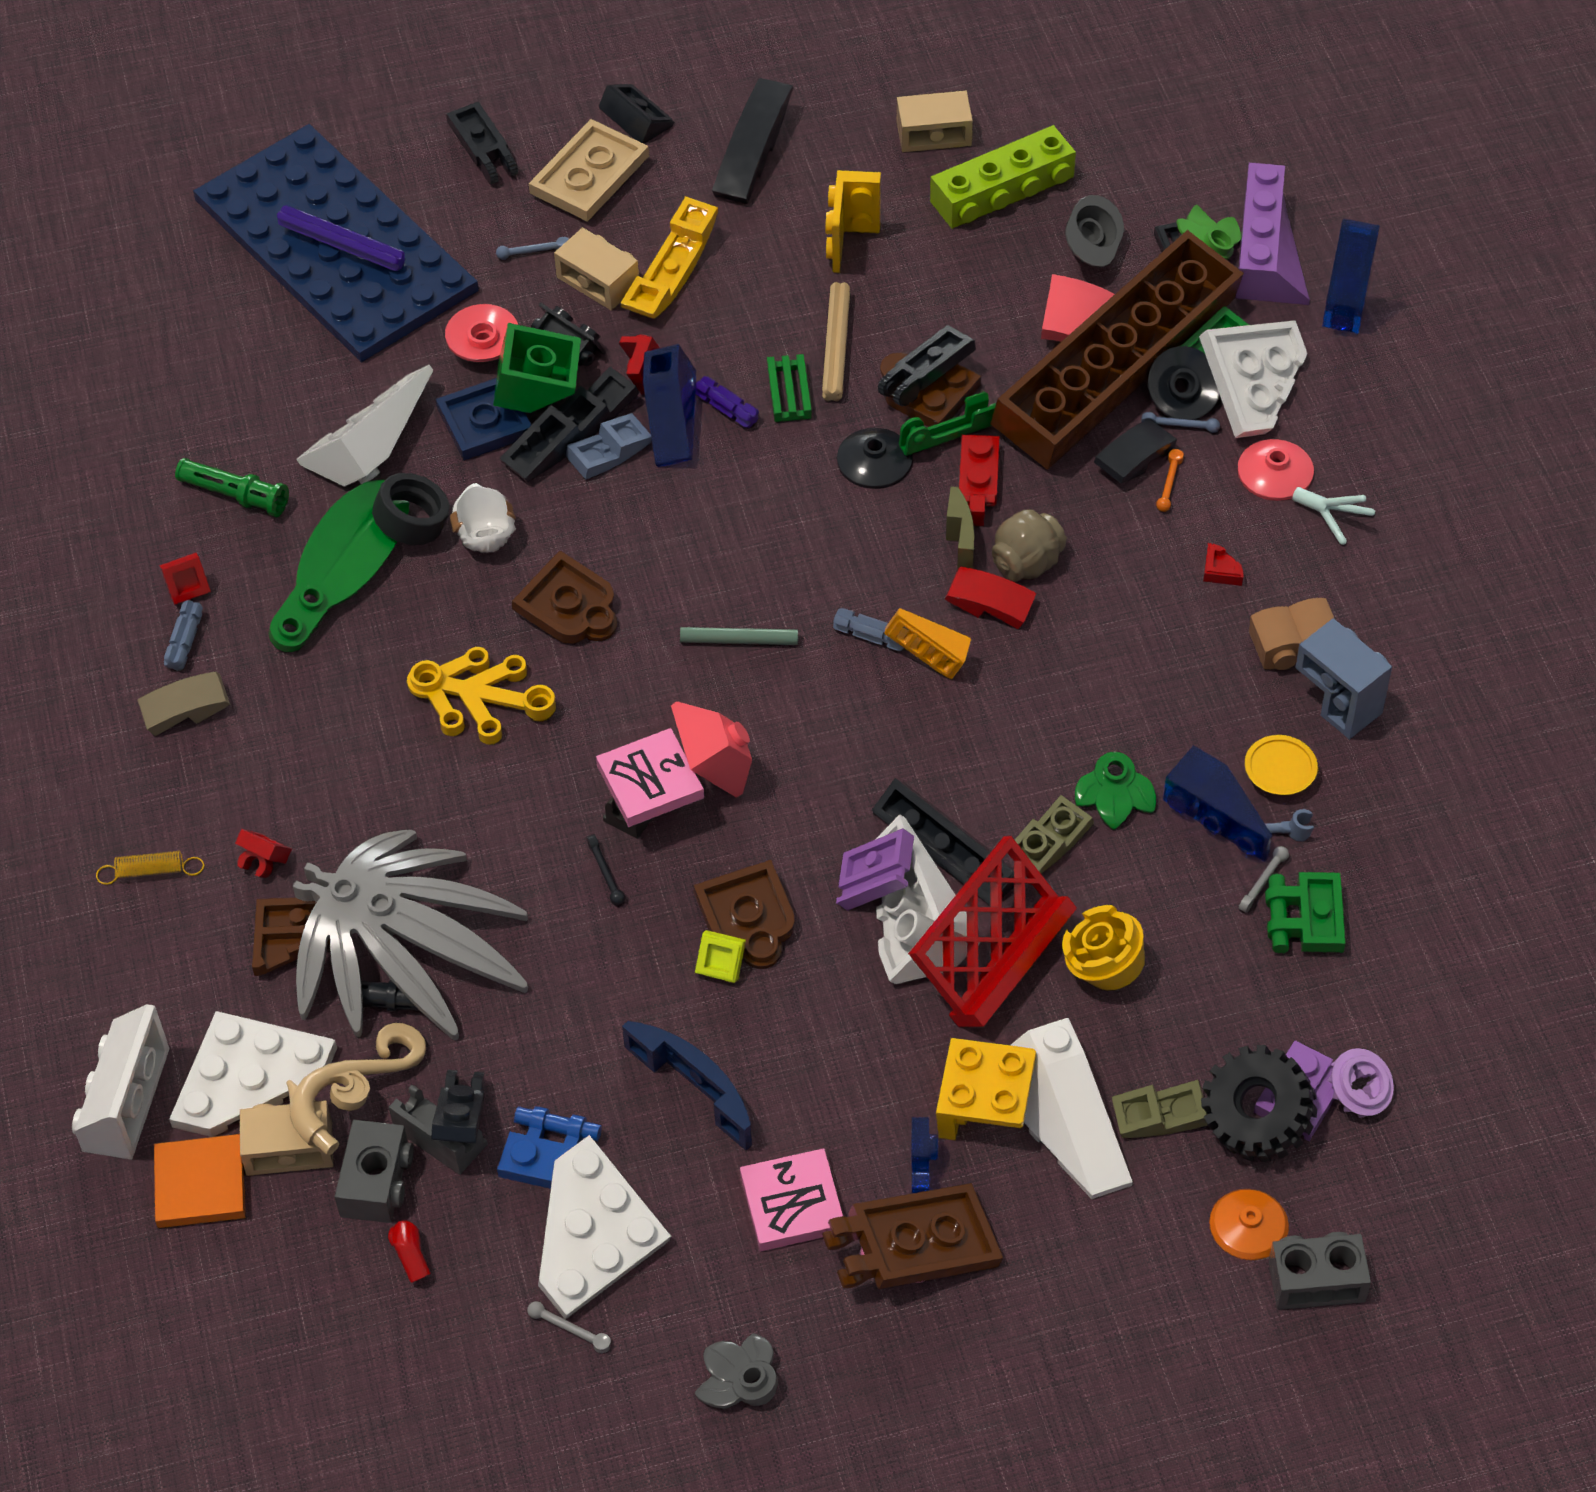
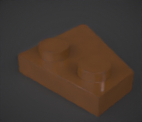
M298 898L256 900L252 959L254 976L264 975L298 959L302 934L310 913L317 902L303 901Z

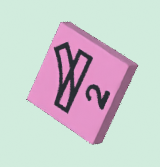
M671 728L596 756L597 767L628 827L704 798V789L695 772L690 770L687 757Z
M824 1148L740 1167V1177L760 1252L823 1238V1232L831 1231L828 1224L829 1220L843 1216Z

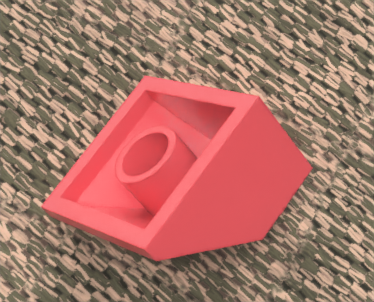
M678 701L672 704L671 708L690 770L736 798L742 795L752 763V757L747 744L750 742V738L744 726L737 721H731L715 711Z

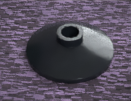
M1178 346L1168 349L1154 360L1149 369L1147 387L1150 398L1158 410L1170 418L1188 420L1200 418L1214 407L1220 394L1206 355L1196 348ZM1177 380L1185 384V392L1176 390L1175 382Z
M866 428L852 433L841 443L837 453V464L842 475L851 483L863 488L881 489L895 485L906 477L912 466V454L904 455L899 446V434L884 428Z

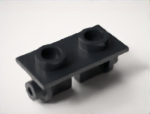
M540 302L539 306L545 314L542 318H536L531 328L581 338L578 366H589L594 360L595 355L593 353L595 350L604 355L606 354L604 348L598 343L599 334L585 324H582L580 328L571 323L573 318L566 311L558 306L551 310Z

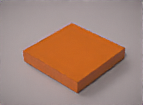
M240 1134L154 1144L155 1222L158 1228L246 1218L244 1166L240 1156Z

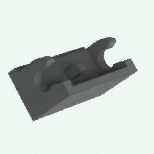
M411 1085L409 1087L410 1098L405 1105L398 1099H395L389 1106L392 1123L404 1125L409 1141L461 1175L487 1146V1140L483 1138L482 1131L479 1129L476 1143L431 1140L432 1123L437 1106L423 1097L422 1090Z

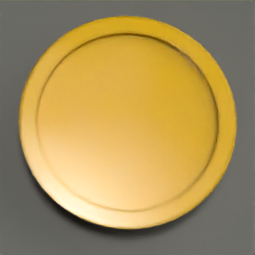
M1271 735L1259 739L1249 748L1245 756V770L1251 781L1262 790L1272 794L1290 795L1298 793L1311 785L1318 771L1317 759L1311 748L1301 740L1287 735Z

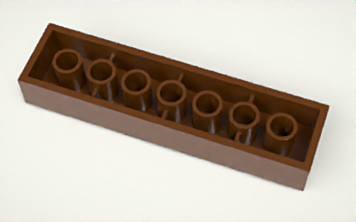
M1186 230L997 399L991 425L1048 470L1147 380L1149 369L1160 354L1173 347L1183 345L1223 306L1227 307L1235 299L1244 273L1189 230Z

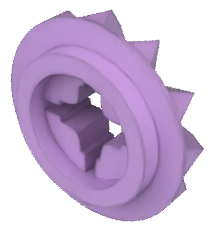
M1350 1049L1342 1053L1331 1064L1333 1068L1332 1074L1327 1081L1333 1085L1334 1094L1332 1098L1340 1100L1344 1105V1112H1354L1358 1114L1359 1118L1376 1115L1386 1109L1393 1096L1394 1084L1388 1066L1378 1055L1366 1049ZM1363 1077L1365 1079L1370 1077L1371 1081L1367 1082V1085L1362 1089L1355 1090L1351 1088L1352 1082L1356 1078L1360 1079Z

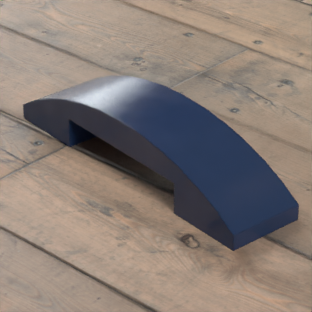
M627 1021L622 1026L624 1047L654 1073L666 1062L714 1102L715 1125L744 1150L752 1146L751 1124L743 1100L730 1079L716 1063L689 1042L663 1029L632 1021Z

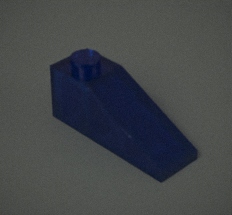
M1349 219L1342 220L1326 300L1323 327L1359 334L1367 303L1380 225Z

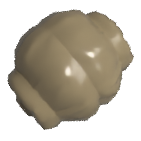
M1032 509L1019 511L998 527L995 534V545L992 548L993 562L1003 577L1010 581L1017 582L1021 579L1038 578L1045 571L1053 567V565H1057L1059 554L1065 549L1067 536L1054 516L1047 513L1039 515Z

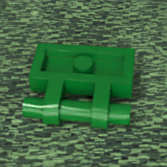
M1299 872L1297 886H1286L1285 877L1281 874L1269 876V888L1265 891L1266 906L1270 908L1271 920L1267 923V935L1272 940V950L1275 953H1286L1289 951V939L1291 937H1301V952H1344L1345 930L1341 873ZM1289 905H1299V918H1287V907Z

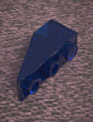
M679 344L644 352L643 386L657 467L693 459L697 370Z
M1193 745L1167 775L1163 801L1167 802L1176 812L1185 813L1202 823L1209 832L1220 834L1235 843L1244 853L1255 855L1265 862L1269 857L1272 840L1271 832L1229 767Z

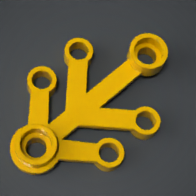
M473 647L465 655L441 666L429 660L420 661L411 668L407 676L409 691L416 697L428 698L440 716L441 730L447 736L459 735L463 732L465 724L463 714L459 710L452 708L445 693L461 698L477 724L480 741L488 745L495 744L501 740L502 727L500 721L491 716L482 701L525 710L527 716L535 721L549 719L556 709L554 692L545 685L532 686L525 693L491 686L505 679L511 682H518L526 677V661L519 655H510L504 659L503 663L489 668L490 661L487 650L482 647ZM476 658L483 659L481 662H472ZM513 666L521 667L515 671L509 670ZM467 670L476 674L465 680L453 678ZM450 720L458 721L453 725L446 724ZM489 728L496 729V730H495L494 732H492V733H485V732H484L486 729H489Z

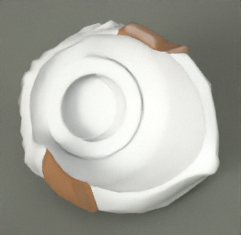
M477 483L471 484L463 491L454 503L453 512L450 515L453 533H457L460 536V540L465 547L480 553L498 551L499 548L507 543L510 535L516 530L514 525L516 517L512 504L499 491L482 487Z

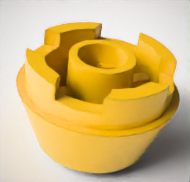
M1112 905L1097 906L1082 913L1085 919L1076 925L1072 933L1066 930L1062 941L1065 962L1070 972L1102 990H1117L1133 982L1141 973L1145 963L1144 936L1139 921L1127 913L1117 911L1115 906Z

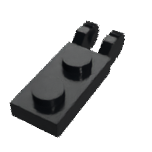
M479 101L446 114L447 123L476 166H480L483 176L489 184L499 181L498 172L491 162L500 158L502 166L509 176L519 173L517 163L508 149L507 142Z
M945 326L897 362L895 367L887 372L885 376L883 375L878 382V393L885 397L892 395L894 396L893 400H895V403L906 407L910 402L912 403L917 399L921 389L924 390L976 350L975 340L951 326Z
M447 1070L445 1088L441 1087L432 1123L431 1140L476 1143L484 1106V1072H474L470 1087L459 1085L457 1070Z

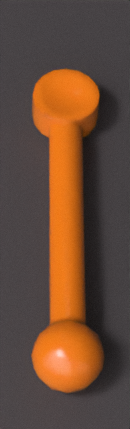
M1172 449L1169 452V471L1162 497L1156 502V507L1161 512H1166L1171 507L1169 497L1177 466L1183 462L1184 453L1179 449Z

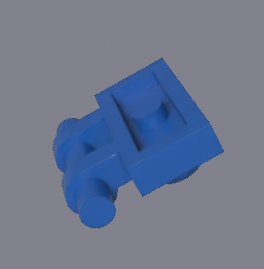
M535 1106L533 1110L517 1107L514 1123L529 1126L527 1135L515 1132L509 1133L497 1167L498 1177L551 1189L555 1160L589 1135L594 1141L598 1142L602 1125L587 1122L586 1117L575 1114L571 1118L550 1114L548 1108ZM545 1131L566 1135L564 1143L543 1139Z

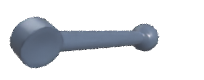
M559 237L556 242L514 248L500 246L496 250V255L499 259L505 260L510 255L552 249L558 250L569 238Z
M1152 412L1144 413L1141 418V423L1151 419L1158 425L1205 428L1211 433L1217 432L1220 428V422L1215 418H1210L1207 421L1156 417Z

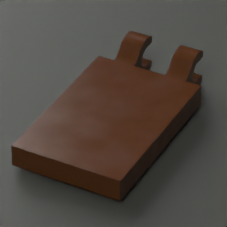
M972 1183L855 1203L848 1213L850 1217L841 1216L830 1219L828 1224L831 1231H825L822 1234L828 1250H837L853 1241L859 1240L865 1254L851 1255L844 1258L843 1262L846 1269H840L837 1272L843 1288H853L874 1278L878 1289L996 1268L1003 1260L1001 1251Z

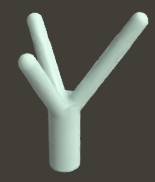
M1297 487L1292 497L1294 502L1319 511L1341 545H1345L1347 540L1332 517L1330 510L1367 516L1375 515V510L1372 508L1350 505L1365 502V495L1325 498Z

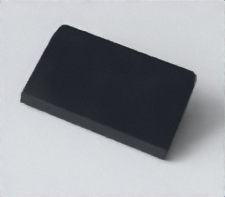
M633 84L607 85L599 104V108L641 143L650 141L673 127L675 123L669 115Z

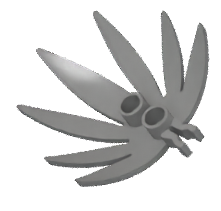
M413 830L388 832L365 841L344 859L336 873L322 872L316 865L307 863L304 870L307 880L312 881V883L303 884L296 880L293 885L295 898L303 901L317 902L306 922L298 952L296 986L300 1017L302 1020L308 1017L324 969L327 941L330 939L332 969L339 998L354 1035L357 1038L361 1037L363 1027L362 984L358 959L351 939V935L357 933L373 958L400 991L427 1018L455 1041L459 1038L458 1028L444 999L417 960L392 937L394 934L449 962L518 991L526 993L528 991L527 982L502 955L471 930L430 907L406 898L523 921L528 920L527 912L494 894L453 881L426 877L388 878L389 876L467 861L464 852L448 849H416L394 854L417 839L416 831Z

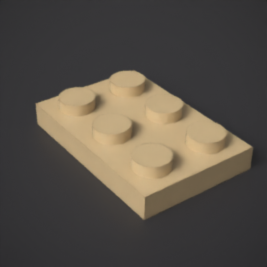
M590 119L529 183L530 194L588 222L649 157V147Z

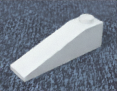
M427 365L406 375L373 400V404L346 420L348 424L333 434L328 433L297 458L299 464L342 486L357 480L360 484H363L373 479L380 473L377 467L390 456L433 372L431 366Z
M898 815L876 838H881L902 828L914 835L910 871L904 874V879L908 881V886L883 896L882 904L876 907L877 919L883 922L884 937L878 940L879 955L889 981L894 984L926 977L908 953L956 896L906 818ZM959 912L954 918V937H967V912ZM935 941L926 952V955L936 967H943V942ZM954 942V967H957L967 957V942Z
M1069 1018L1028 1030L1010 1046L1033 1048L1036 1051V1060L1024 1123L1029 1128V1133L1037 1142L1042 1141L1057 1157L1058 1164L1091 1199L1132 1186L1130 1173L1085 1052Z

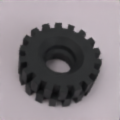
M1257 1045V1051H1251L1248 1046L1240 1047L1241 1055L1234 1058L1229 1052L1222 1057L1226 1062L1222 1068L1215 1064L1209 1071L1214 1078L1212 1082L1205 1080L1202 1088L1207 1094V1098H1201V1106L1207 1113L1204 1118L1219 1141L1232 1153H1239L1243 1159L1253 1161V1156H1256L1262 1162L1271 1161L1270 1155L1277 1154L1281 1159L1289 1155L1286 1148L1292 1144L1298 1149L1304 1143L1300 1138L1303 1132L1310 1135L1314 1127L1310 1119L1311 1117L1317 1118V1107L1313 1100H1317L1315 1090L1299 1064L1292 1057L1289 1059L1284 1051L1275 1048L1274 1052H1271L1266 1045ZM1254 1087H1266L1273 1092L1275 1097L1272 1111L1261 1118H1253L1245 1114L1242 1107L1244 1095Z

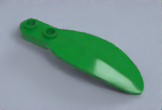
M385 480L369 481L346 493L334 503L314 529L299 562L296 586L270 624L269 639L278 650L283 652L300 650L326 616L327 611L356 594L378 572L391 554L397 541L382 532L376 525L372 515L375 498L381 484ZM392 501L399 510L408 515V501ZM306 595H313L318 601L309 603L304 597ZM291 624L297 630L292 633L287 632L283 626Z

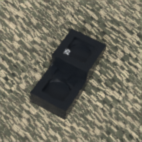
M1148 419L1110 443L1096 456L1094 463L1122 484L1145 474L1149 462L1168 454L1174 449L1177 439L1154 421Z

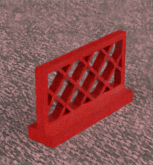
M1004 836L908 954L953 1010L949 1013V1016L958 1027H984L1077 907L1068 896H1058L1012 836ZM1007 853L1014 861V878H1002L1001 860ZM982 883H990L991 907H978V888ZM1002 883H1014V908H1002ZM1025 884H1032L1041 895V898L1033 908L1025 907ZM959 912H967V937H954V918ZM978 912H991V937H978ZM1002 913H1014V932L1009 938H1002ZM935 941L943 942V967H936L926 955V952ZM954 942H967V967H954ZM978 942H991V961L986 967H978ZM954 972H967V991L962 997L954 990Z

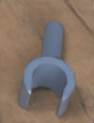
M1299 809L1293 814L1291 821L1254 824L1255 834L1288 833L1295 841H1305L1310 837L1314 826L1303 825L1311 821L1313 814L1309 810Z

